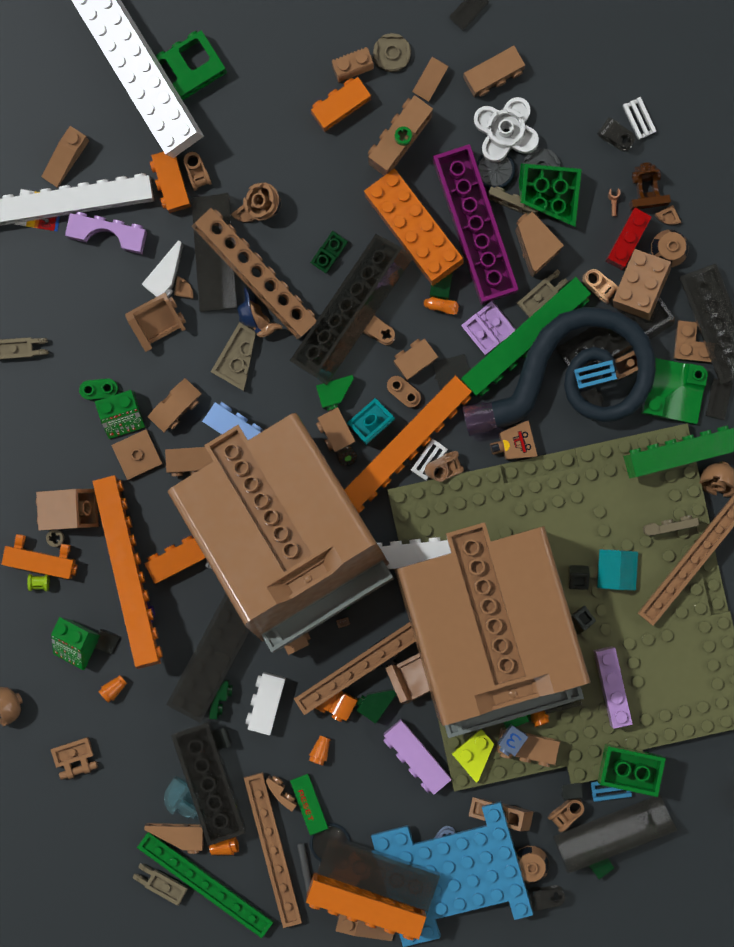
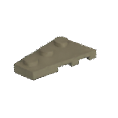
M239 322L211 370V373L242 391L245 390L256 337L255 331Z

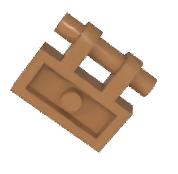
M88 737L50 749L56 768L61 766L65 768V771L59 772L61 780L66 778L72 779L75 778V775L87 774L91 770L98 768L96 761L89 763L87 760L88 757L94 755ZM81 761V766L72 768L71 763Z

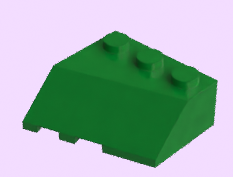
M521 163L519 175L520 203L575 227L582 169Z

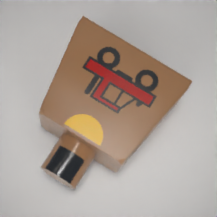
M529 421L499 433L500 441L490 443L492 454L503 452L505 460L537 457Z

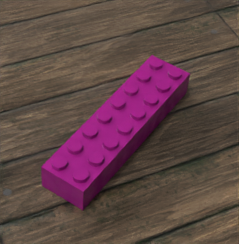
M470 144L433 156V163L480 304L517 293L519 289Z

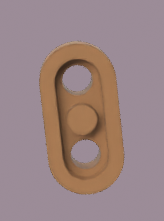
M393 376L388 380V391L406 407L413 408L419 404L421 400L420 393L400 376ZM399 382L400 388L395 389L393 383ZM409 394H413L415 396V399L413 401L408 400L407 397Z

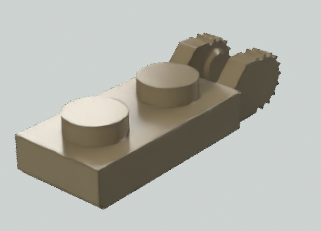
M491 186L487 197L489 200L519 213H527L528 215L531 212L535 215L538 213V210L520 203L519 195H510L501 187L496 186L494 188Z
M558 269L548 278L542 280L517 303L529 318L568 282L565 278L556 287L550 283L559 276L560 271Z
M29 337L0 340V360L48 355V350L45 349L33 351V344L48 343L47 338L32 339Z
M692 515L680 517L681 521L673 522V519L661 521L662 525L649 523L643 526L642 529L643 533L649 536L698 526L699 522L698 518H692Z
M140 863L138 867L151 876L147 880L140 874L135 873L133 879L143 884L150 891L179 906L188 887L160 871L153 870L151 867Z

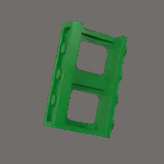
M202 30L190 33L183 42L178 41L167 52L162 51L155 56L160 65L168 62L177 77V81L173 83V86L182 101L227 73L226 68ZM200 42L210 59L197 69L191 70L180 53Z

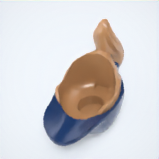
M244 287L245 301L237 308L239 321L245 326L253 328L259 337H266L277 329H282L280 324L270 323L268 317L262 313L260 305L257 304L255 294L250 288Z

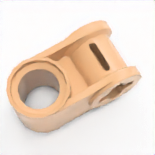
M597 269L589 270L582 279L583 284L606 304L609 303V298L618 289V286ZM589 274L596 276L597 281L595 284L588 281Z

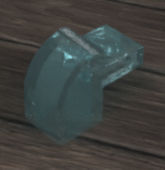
M177 776L173 778L165 791V806L172 815L176 809H179V813L182 816L194 819L199 809L184 800L191 785Z

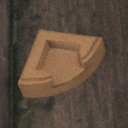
M244 204L231 214L234 219L240 222L248 223L256 220L246 212Z
M673 205L655 214L657 219L664 224L677 225L681 223Z
M177 276L174 296L193 299L194 294L190 284L185 279Z

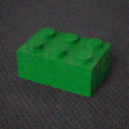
M605 744L597 782L603 786L658 797L666 758L662 755Z

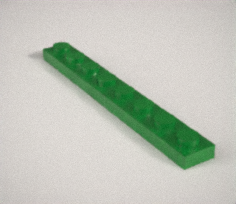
M148 832L137 846L140 851L260 938H263L273 924V920L157 836Z

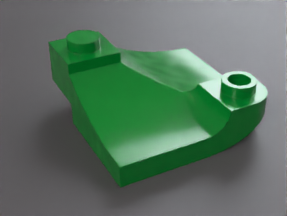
M655 358L656 373L653 388L642 405L641 414L698 424L703 391L708 376L706 369L700 365ZM696 371L701 373L700 378L695 377Z

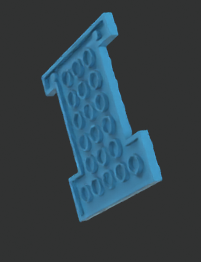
M501 801L482 806L487 825L445 835L440 838L414 843L409 825L371 835L388 897L425 908L426 919L419 940L415 938L414 940L405 939L402 937L403 934L399 933L403 947L439 939L441 935L436 919L509 901L514 920L533 915Z

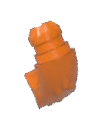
M435 297L424 300V306L430 310H438L445 314L453 315L458 313L459 304L456 301Z

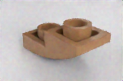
M432 56L412 92L429 102L448 65Z
M268 776L266 783L277 800L292 812L297 805V802L294 801L295 797L287 792L285 794L282 793L285 785L282 784L283 781L280 778Z

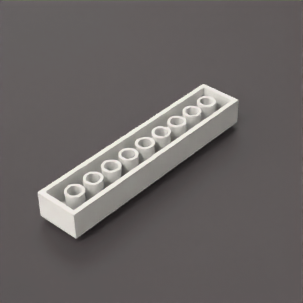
M72 0L164 153L174 158L204 137L122 1Z

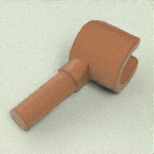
M611 189L608 193V198L612 204V216H617L616 204L620 196L619 189H617V196L611 194Z

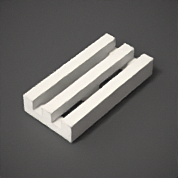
M641 97L623 104L622 107L638 140L656 132ZM637 103H638V106H639V108H640V110H641V112H642V114H643V116H644V118H645V121H646V123H647V125H648L650 131L647 130L646 125H645V123H644V121H643V119H642V117H641V115H640V113H639V110H638V108H637V106H636ZM629 107H632L644 132L643 134L640 133Z
M432 439L411 471L427 481L429 477L423 474L426 465L431 462L439 448L443 451L438 458L442 457L448 449ZM433 444L436 445L435 449L433 450L427 461L424 463L420 471H418L416 468L419 466V464L421 463L429 449L432 447Z

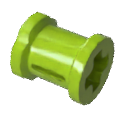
M28 575V591L33 589L49 591V575Z

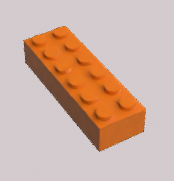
M395 168L364 190L366 199L432 286L464 264L463 257Z
M315 872L307 892L306 903L313 909L320 910V908L328 910L329 914L335 916L342 914L347 916L346 919L357 922L360 920L371 928L378 926L384 928V931L390 934H395V932L403 934L402 937L408 940H414V938L419 940L426 919L425 908Z

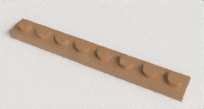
M734 495L637 613L652 626L655 625L734 527Z
M410 622L295 697L294 700L304 715L413 644L415 638Z
M261 772L246 776L244 781L283 928L301 924L302 919L264 774Z

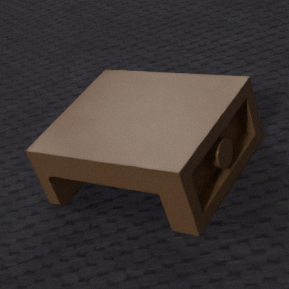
M166 292L125 314L129 325L145 352L152 349L151 343L179 328L182 331L186 330L184 327V323H186L185 318L181 312H176L175 308L178 306L173 297L168 298Z
M419 653L397 665H390L385 668L400 703L408 704L430 692Z

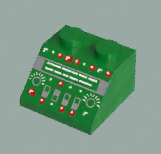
M133 390L94 401L99 418L109 439L146 428Z
M59 617L51 634L53 654L81 670H85L101 635L73 620Z

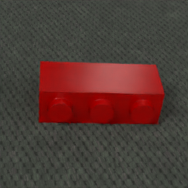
M634 208L605 262L622 270L626 266L652 216Z

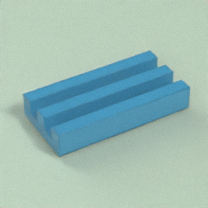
M612 360L574 370L579 389L617 379ZM607 365L610 366V369L583 376L579 375L580 372ZM607 373L612 374V376L583 384L581 383V380Z
M590 781L594 802L632 797L631 791L627 790L624 793L596 796V793L619 791L622 789L613 787L595 789V786L600 784L597 781Z

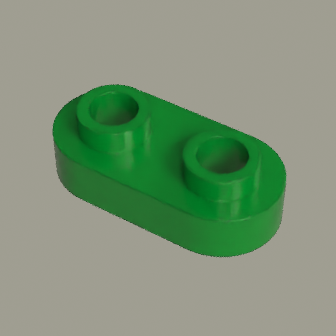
M112 379L87 380L79 387L80 395L87 400L104 399L116 395L118 392V385ZM106 385L111 386V390L108 392L104 389ZM88 386L92 388L91 393H86L85 391Z

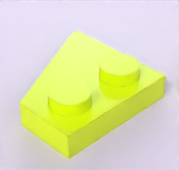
M480 729L452 753L476 783L480 779L494 743Z

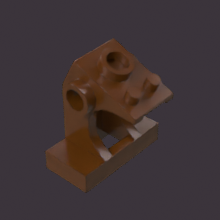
M650 162L641 163L640 166L635 167V172H632L633 184H636L638 199L630 201V210L634 208L645 209L668 206L671 203L670 195L660 196L657 181L661 180L660 169ZM651 181L652 192L643 193L642 182Z

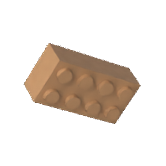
M415 95L412 99L408 98L402 106V113L400 115L397 113L394 116L390 129H385L382 132L378 145L374 144L368 152L369 165L383 176L395 168L432 118L433 108ZM402 126L408 127L412 132L411 142L404 146L399 145L395 141V132ZM407 132L399 133L400 140L408 139Z

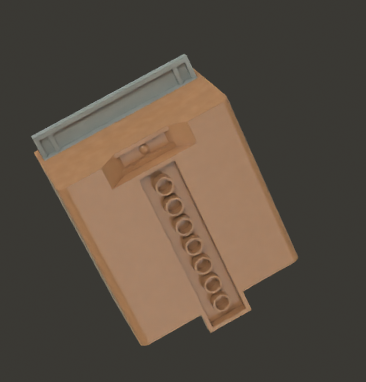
M297 413L290 414L249 440L240 426L236 425L204 445L214 462L168 490L169 496L242 622L260 640L266 642L272 653H275L394 579L387 568L388 560Z
M485 522L446 533L451 553L394 569L436 714L442 726H445L448 738L584 699L580 686L590 683V678L545 526L490 541Z

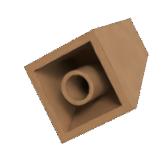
M531 212L529 215L525 213L518 219L516 223L518 226L515 231L529 273L533 277L561 251L564 245Z
M94 489L36 492L38 530L99 527L98 505Z

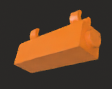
M16 534L14 547L5 546L1 565L66 579H72L73 576H76L78 565L75 564L76 560L68 558L71 545L61 544L60 554L55 556L23 549L26 536Z

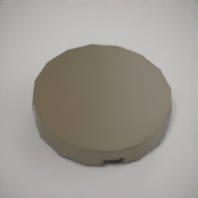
M385 34L374 45V61L384 71H400L410 61V44L399 34Z

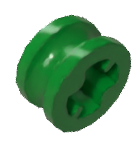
M405 126L399 127L395 132V141L402 146L411 142V130ZM403 131L407 132L408 137L407 140L404 138V141L400 140L399 135L400 132L403 134Z

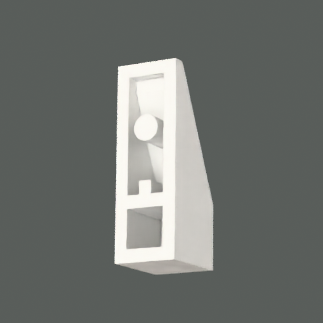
M179 240L142 283L156 297L166 292L169 298L173 292L171 289L174 287L183 244Z

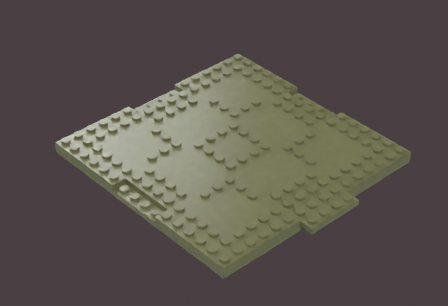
M688 423L460 473L441 482L428 480L387 490L398 541H402V544H410L409 540L421 539V543L429 542V538L440 537V541L447 540L446 533L484 522L490 541L545 526L570 614L572 615L583 606H586L596 620L587 630L577 635L590 678V683L580 686L584 699L546 709L550 716L548 718L550 722L545 725L535 727L534 723H531V717L528 716L529 722L516 727L525 733L559 740L560 744L555 765L550 764V767L538 765L539 761L531 760V763L520 761V757L512 756L511 759L501 757V753H498L496 749L500 730L505 728L502 722L482 728L492 740L494 746L480 779L476 783L452 753L478 730L448 738L445 726H442L438 720L454 791L567 767L571 784L585 783L598 780L605 744L643 751L648 748L734 730V626L731 613L728 610L715 551L654 626L637 614L708 527L710 520L702 485L699 483L700 476L696 462L629 479L623 456L630 455L629 451L637 448L645 451L648 450L647 446L658 443L659 447L665 446V441L676 439V442L683 441L682 437L690 435ZM692 515V518H698L699 522L698 526L649 536L645 535L642 529L643 526L649 523L662 525L661 521L673 519V522L681 521L680 517ZM599 549L638 552L636 590L597 588ZM570 565L589 566L588 590L569 589ZM611 646L616 649L632 725L614 729L610 726L593 651Z

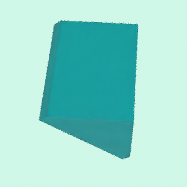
M374 398L347 424L367 445L387 428L395 418Z
M599 549L597 588L636 590L638 552Z

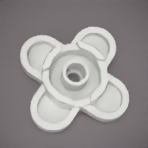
M519 97L512 98L506 103L503 110L500 111L491 106H483L475 112V127L487 135L482 145V153L486 160L496 163L502 161L510 149H514L522 154H529L538 147L539 137L537 132L525 125L530 116V105L525 99Z

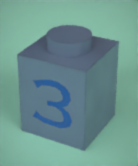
M510 724L498 741V745L501 746L499 750L507 756L510 754L516 756L528 736Z

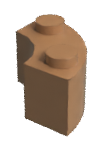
M184 378L170 391L167 398L153 409L148 418L164 433L169 428L173 430L180 423L179 418L188 409L193 410L198 405L199 401L197 399L201 393Z

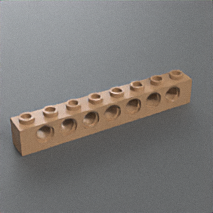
M210 208L192 225V228L296 339L302 337L317 322L314 313L309 309L306 310L302 305L301 299L289 292L288 285L275 277L276 273L274 270L262 263L263 259L261 256L249 249L248 242L243 238L240 239L235 234L236 230L232 225H227L222 220L223 216L216 209ZM212 226H218L220 234H214ZM225 240L233 242V249L226 247ZM239 254L246 256V263L239 261ZM252 268L259 270L260 277L253 276ZM266 282L273 285V291L266 290ZM279 296H282L286 299L285 306L279 303ZM292 310L299 313L298 320L292 317Z

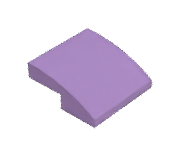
M494 301L488 303L461 325L484 355L498 346L516 330Z

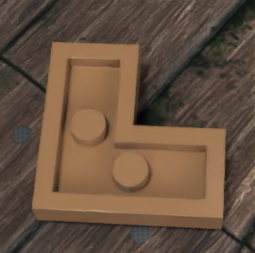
M677 321L674 359L713 362L715 343L696 341L698 322Z

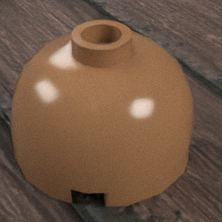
M726 462L707 466L703 470L699 482L702 485V489L716 496L717 492L724 493L723 497L733 496L734 468Z
M0 687V724L3 727L11 724L19 717L21 712L20 704L23 703L20 694H15L8 687Z

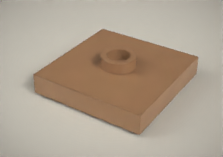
M147 429L111 445L127 480L163 464Z

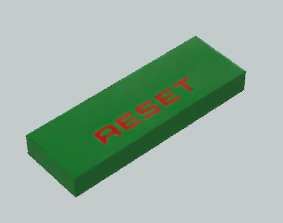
M309 774L290 780L309 834L313 835L328 829Z

